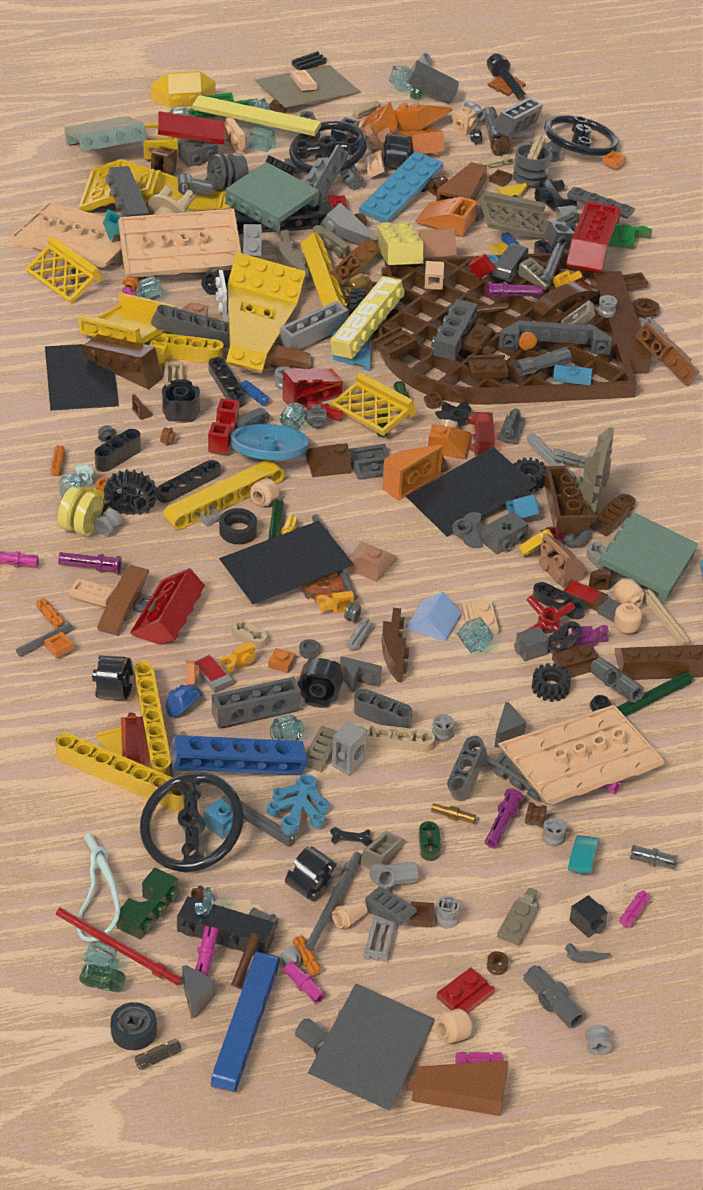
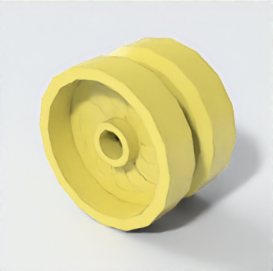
M74 486L69 488L64 494L58 510L59 527L69 531L75 530L76 533L84 536L91 535L95 530L94 521L102 514V496L90 491L86 493L84 489Z

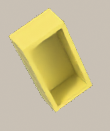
M406 221L398 222V224L383 222L381 225H376V236L378 237L376 245L381 249L380 252L388 265L423 263V241L411 223Z

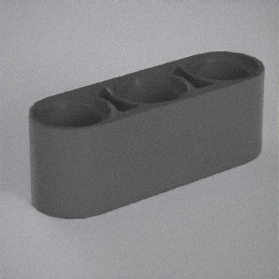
M510 243L496 262L493 277L511 282L519 271L520 263L527 259L529 249Z
M360 689L355 692L354 713L358 717L379 725L411 728L413 711L409 705L368 689Z
M470 736L466 739L449 776L447 786L451 796L456 801H464L470 796L487 757L486 747L479 736ZM480 747L479 750L472 751L473 748ZM467 766H472L469 770H463ZM463 785L461 789L454 790L457 786Z

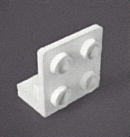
M219 270V277H216V288H218L216 302L218 303V313H222L224 321L229 320L228 298L223 270Z

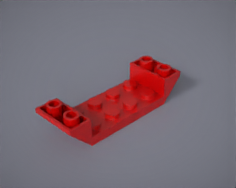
M586 201L572 238L566 266L591 272H602L610 239L615 225L619 224L622 216L621 207Z

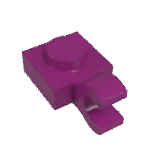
M601 625L593 630L592 626H581L582 636L574 643V647L588 643L595 646L596 641H608V626ZM571 629V634L576 635V629Z

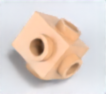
M464 106L455 111L452 116V130L464 135L469 134L477 123L476 111Z

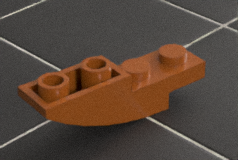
M368 237L332 269L330 273L343 285L381 249Z
M646 322L635 335L655 358L663 361L685 385H690L700 371L690 362L692 359L650 323Z

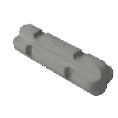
M554 449L551 454L553 460L574 466L577 465L581 468L585 466V456H578V454L567 451L562 452L560 449Z
M368 618L361 620L359 627L357 626L347 641L346 647L350 648L351 651L357 649L368 633V629L370 630L372 627V621H369Z

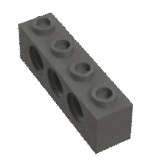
M529 97L501 111L494 130L498 131L502 136L509 137L537 122L543 104Z
M456 299L454 305L450 306L448 316L445 315L443 325L439 326L437 336H434L432 339L431 347L434 348V356L455 360L461 349V342L468 335L476 320L478 304Z
M295 677L212 695V715L218 728L299 710L301 705V690Z

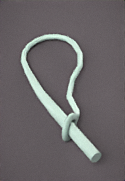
M88 833L84 836V840L91 851L90 877L92 884L87 898L79 910L78 917L82 919L83 913L91 900L96 886L94 870L100 868L109 885L116 910L113 921L104 931L108 934L119 920L120 901L115 879L107 863L108 852L103 846H98L93 835ZM77 928L78 936L83 941L93 942L98 940L94 937H86L82 930Z

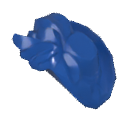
M180 685L179 688L176 686L175 690L169 691L166 701L168 715L170 717H177L183 713L199 696L203 695L202 691L193 685Z

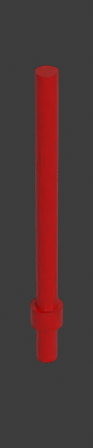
M59 907L56 911V916L151 970L152 974L156 977H163L177 986L180 984L182 977L168 970L165 964L159 961L156 963L62 907Z

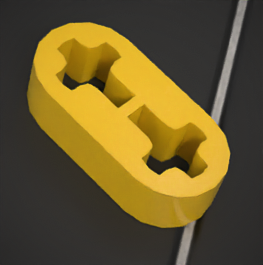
M550 529L538 533L518 547L521 554L526 556L541 548L543 534L553 537Z

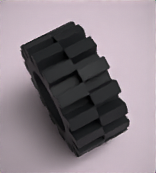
M268 155L265 161L292 176L296 167Z
M351 288L349 317L366 297V289Z
M530 457L529 460L523 458L521 461L519 459L513 465L536 485L529 489V492H533V489L539 491V488L542 489L544 487L546 465L542 461L539 463V459L533 461V458Z
M546 663L545 667L542 664L539 668L535 669L532 689L534 694L537 693L536 697L540 698L542 696L544 701L548 698L550 702H553L554 699L558 702L561 698H566L570 690L571 674L568 673L567 669L563 670L564 666L556 667V663H553V666H550V663ZM545 681H554L557 684H549Z

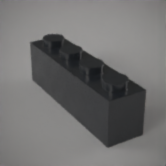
M187 896L177 915V932L202 939L204 926H209V929L214 927L219 929L216 944L226 946L229 949L244 952L251 933L259 935L260 938L253 956L256 951L267 954L275 938V922Z

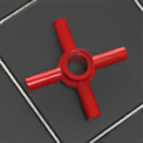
M533 595L529 596L526 601L539 616L538 622L526 630L540 627L544 633L557 631L561 628L559 626L560 618L574 610V604L570 602L558 610L554 607H546L544 609Z

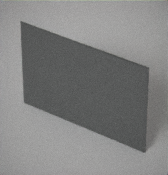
M355 983L308 1074L390 1111L434 1018Z

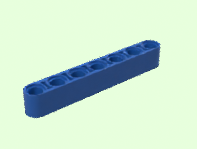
M255 952L212 1073L211 1087L231 1092L237 1091L278 972L279 956Z

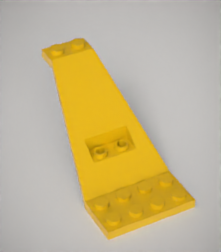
M119 159L91 170L78 208L81 211H93L97 207L115 203V199L111 196L110 187L106 184L105 179L106 175H108L109 167H130L147 207L150 198L153 195L159 194L164 186L171 188L173 193L170 198L175 201L181 199L183 195L178 191V177ZM214 189L211 190L209 197L195 194L196 198L188 206V209L192 212L233 208L225 203V191L220 192Z
M236 252L227 285L230 348L225 364L262 374L266 356L280 334V327L287 323L297 306L306 271ZM250 307L252 311H247L246 308ZM268 312L270 315L265 316L264 313Z

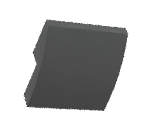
M386 444L349 449L351 466L358 479L383 475L384 459L391 456L388 454Z

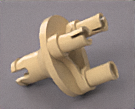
M164 186L159 194L153 195L150 198L148 210L151 215L192 212L188 209V206L196 196L193 194L191 197L193 192L187 190L181 199L175 201L170 198L173 193L171 188Z

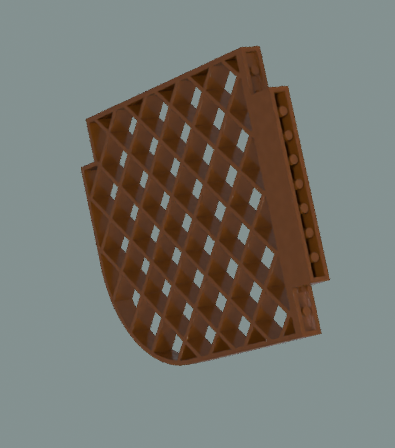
M563 252L554 276L563 273L559 269H569L573 273L580 270L583 277L574 282H585L584 280L589 278L591 283L589 285L599 292L597 296L585 301L583 299L580 301L572 300L558 306L557 309L565 312L563 315L560 316L555 313L544 319L531 310L535 303L523 298V296H508L506 298L491 296L488 299L495 301L493 304L508 303L509 309L521 315L516 318L504 312L506 310L478 313L471 330L477 323L484 326L492 323L502 328V330L518 321L561 323L562 319L587 301L594 305L597 304L599 307L600 297L610 295L617 299L615 316L605 318L598 314V310L594 309L595 316L588 321L590 325L595 326L602 332L606 331L607 335L612 338L610 355L598 354L594 356L582 350L586 346L591 348V344L537 341L536 346L531 350H523L519 343L518 349L499 348L500 332L493 330V335L478 353L463 348L460 349L457 355L465 358L461 363L456 360L434 356V349L422 343L426 340L432 342L433 337L437 336L439 326L443 325V319L445 315L448 316L449 308L451 305H454L456 299L478 304L477 306H484L489 304L479 299L482 296L487 298L488 282L492 284L506 282L508 285H535L520 277L518 272L511 282L493 277V272L487 274L488 276L484 279H478L468 267L475 256L423 258V263L388 265L385 261L384 267L381 268L382 276L389 278L396 276L402 280L404 296L399 302L407 306L403 309L395 306L386 317L387 321L380 324L378 329L374 331L376 338L400 326L413 332L411 335L418 339V344L391 359H388L382 353L380 355L384 363L397 378L426 395L430 392H436L441 395L442 400L455 403L467 402L472 405L635 398L637 382L634 374L649 373L651 357L648 349L635 337L641 328L622 272L609 271L600 273L566 266L569 252ZM552 253L528 254L527 259H534L546 269ZM426 261L444 262L442 289L424 288ZM377 282L368 283L369 288L366 289V296ZM460 284L470 290L465 293L454 288V286ZM416 286L425 290V292L421 295L411 290V288ZM549 288V289H547L546 291L542 289V296H541V297H535V296H532V297H534V298H536V299L539 300L540 298H542L544 295H546L547 293H549V292L552 291L553 289H552V288ZM441 298L451 304L445 307L435 301ZM422 312L432 317V319L427 322L417 317V315ZM567 347L571 352V363L582 368H591V377L596 374L609 382H598L591 378L590 385L572 383L552 384L546 381V379L554 376L555 366L539 369L533 374L520 377L516 373L514 366L516 360L543 355L538 352L542 348L552 352L553 350ZM497 350L510 356L506 360L508 377L471 379L467 363L468 356L493 355ZM410 355L420 361L412 368H409L400 360ZM612 359H615L617 366H615V365H613V364H611V363H609V362H610ZM433 368L446 373L438 381L424 376ZM507 379L518 386H506L500 382ZM459 381H462L472 387L458 386L455 384Z

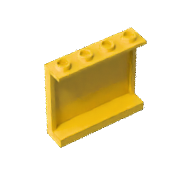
M119 292V304L97 317L85 314L78 316L80 334L92 337L99 334L144 344L164 332L151 324L157 306L167 305L177 308V306Z

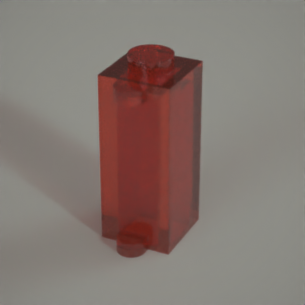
M474 412L473 416L467 418V422L473 428V443L469 445V449L474 452V456H477L491 447H495L493 412Z
M131 712L128 713L127 717H121L122 756L145 766L143 717H136V714Z

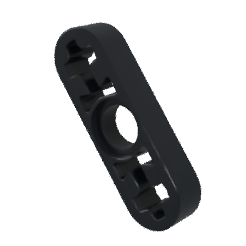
M538 582L534 585L533 596L540 603L558 610L572 602L575 609L566 614V616L576 620L582 619L585 616L586 604L582 600L546 582ZM555 599H562L564 602L559 603Z

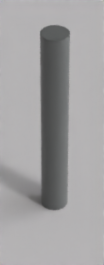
M68 622L17 648L16 653L18 656H21L43 645L44 640L60 632L65 634L73 630V626Z

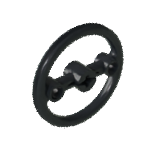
M557 115L550 117L545 122L544 132L546 136L566 150L581 155L606 156L611 151H617L619 139L617 135L608 127L582 116ZM560 123L572 124L571 130L574 132L572 142L557 135L553 131L552 126ZM591 130H596L610 140L611 145L603 148L591 147L592 141L589 139Z
M344 121L321 122L318 132L339 129L349 131L357 137L352 136L347 138L346 141L335 142L334 137L324 136L319 139V143L309 144L305 139L311 135L299 133L290 145V158L294 166L299 170L309 173L313 166L302 162L299 158L306 159L311 154L321 153L322 158H329L336 145H341L349 155H352L345 161L340 170L341 172L355 165L363 157L367 149L366 136L358 126Z
M188 772L169 779L152 793L143 808L140 818V835L145 849L157 863L174 871L193 872L214 865L231 851L241 834L244 814L239 796L228 782L210 773ZM201 783L220 789L229 799L233 811L232 825L226 839L215 851L207 856H204L199 845V835L205 829V820L198 812V799L201 797L199 786ZM178 787L184 798V808L179 812L177 818L178 823L185 831V844L181 850L184 856L182 860H175L161 853L153 842L150 830L152 816L157 805L169 792ZM194 788L191 792L187 793L189 789ZM196 850V852L193 855H189L190 852Z

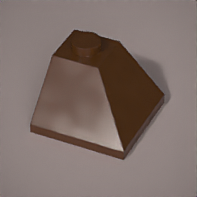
M347 443L310 448L305 452L312 477L350 473L351 454Z

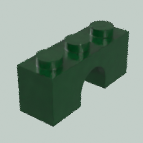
M154 867L142 882V897L147 899V901L138 902L128 898L120 908L119 920L116 923L117 929L141 940L146 932L149 933L152 930L154 922L158 917H162L165 914L167 906L177 899L180 889H178V878Z

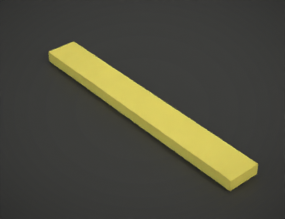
M201 95L197 97L192 105L193 110L315 136L321 127V121Z

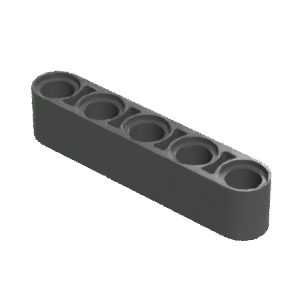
M167 305L157 306L151 320V324L155 328L183 336L220 340L223 342V347L230 348L229 322Z

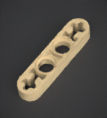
M368 723L355 724L367 731L366 745L429 752L435 745V735L427 730ZM385 734L388 737L378 738L376 735ZM401 736L408 737L409 740L401 741L398 738Z

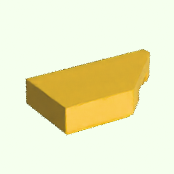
M527 183L497 188V193L508 196L517 195L520 198L522 193L527 190Z

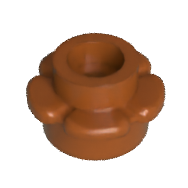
M164 427L161 434L160 442L165 443L167 446L168 443H173L175 438V432H173L172 427Z

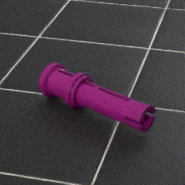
M488 282L487 298H491V296H502V298L508 296L541 297L542 285H508L506 282L502 284Z
M60 552L58 563L59 565L96 568L98 572L103 570L114 571L115 574H119L122 558L121 556L116 558L107 557L104 554L89 556Z
M508 788L504 793L505 798L503 802L499 803L498 815L485 839L486 845L490 848L498 847L509 821L516 816L517 807L524 799L523 794L517 789Z

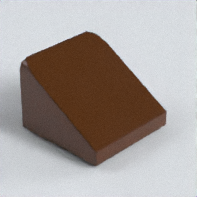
M133 394L132 410L138 418L143 420L152 417L153 414L146 405Z
M603 567L590 572L588 586L596 590H609L610 569Z

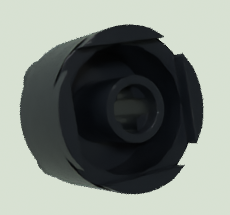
M387 133L383 148L385 167L399 168L407 160V155H410L411 145H409L410 136Z
M177 379L171 381L170 385L166 386L165 384L163 386L162 412L166 420L192 422L196 419L200 412V389L197 385L195 387L189 380Z
M99 655L98 667L92 673V681L96 682V698L120 700L129 698L133 683H129L130 676L134 674L131 658Z
M311 657L307 660L297 683L305 703L313 707L323 708L338 699L344 679L341 665L337 661L325 658Z
M308 846L294 860L293 872L288 870L285 884L314 902L320 895V889L323 886L328 887L333 881L334 875L331 873L336 868L337 863L313 846L311 848Z

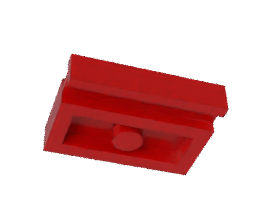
M470 967L439 990L436 998L450 1010L462 1009L468 1014L495 993V987L490 986L485 978Z

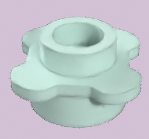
M76 465L75 481L85 482L88 485L92 484L94 469L89 465Z

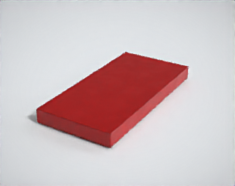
M159 111L158 135L224 145L225 121Z

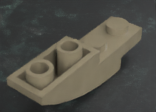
M288 230L281 231V241H277L276 247L278 262L281 265L306 271L302 286H306V278H309L306 259L302 257L300 250H296L293 247V238L289 237Z

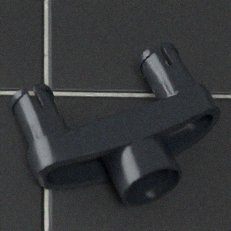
M540 180L539 188L535 190V201L545 203L553 211H556L557 207L575 205L577 208V201L562 198L556 191L564 190L563 180Z

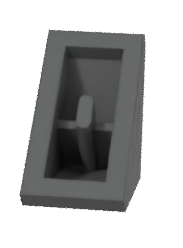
M505 702L496 731L495 747L499 748L498 743L525 735L526 721L508 702Z
M185 965L182 966V982L190 1016L193 1019L200 1014L214 997L215 980Z

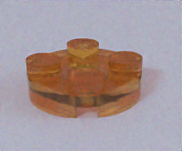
M338 572L303 585L304 596L307 599L309 597L315 599V603H317V596L326 595L332 598V593H339L344 590V583L342 578L338 576Z

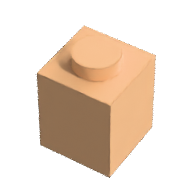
M426 261L424 288L442 289L444 262Z

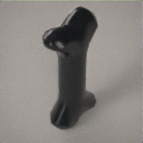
M333 827L330 830L333 844L341 840L361 842L365 846H369L372 843L370 838L371 831L369 829L361 833L341 831L337 827Z

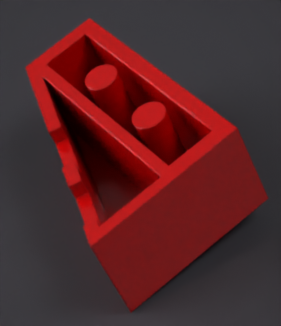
M333 369L283 370L282 399L293 412L307 408L310 399L322 403L337 398L343 393V380Z

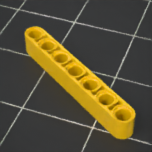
M313 232L300 244L321 303L324 307L338 301L346 308L347 304L339 282L330 273L333 266L324 242L316 232Z
M265 460L169 505L164 510L163 517L175 529L181 530L200 521L199 516L195 514L196 512L206 517L213 514L212 510L208 509L210 505L218 511L251 497V487L261 479L268 478L278 484L283 480L285 471L274 461Z
M139 661L134 665V684L149 765L151 769L171 777V756L153 665L148 661Z
M61 733L55 738L56 758L59 761L146 799H149L160 785L172 778L70 733ZM179 787L169 792L159 804L173 811L180 812L184 808V798Z

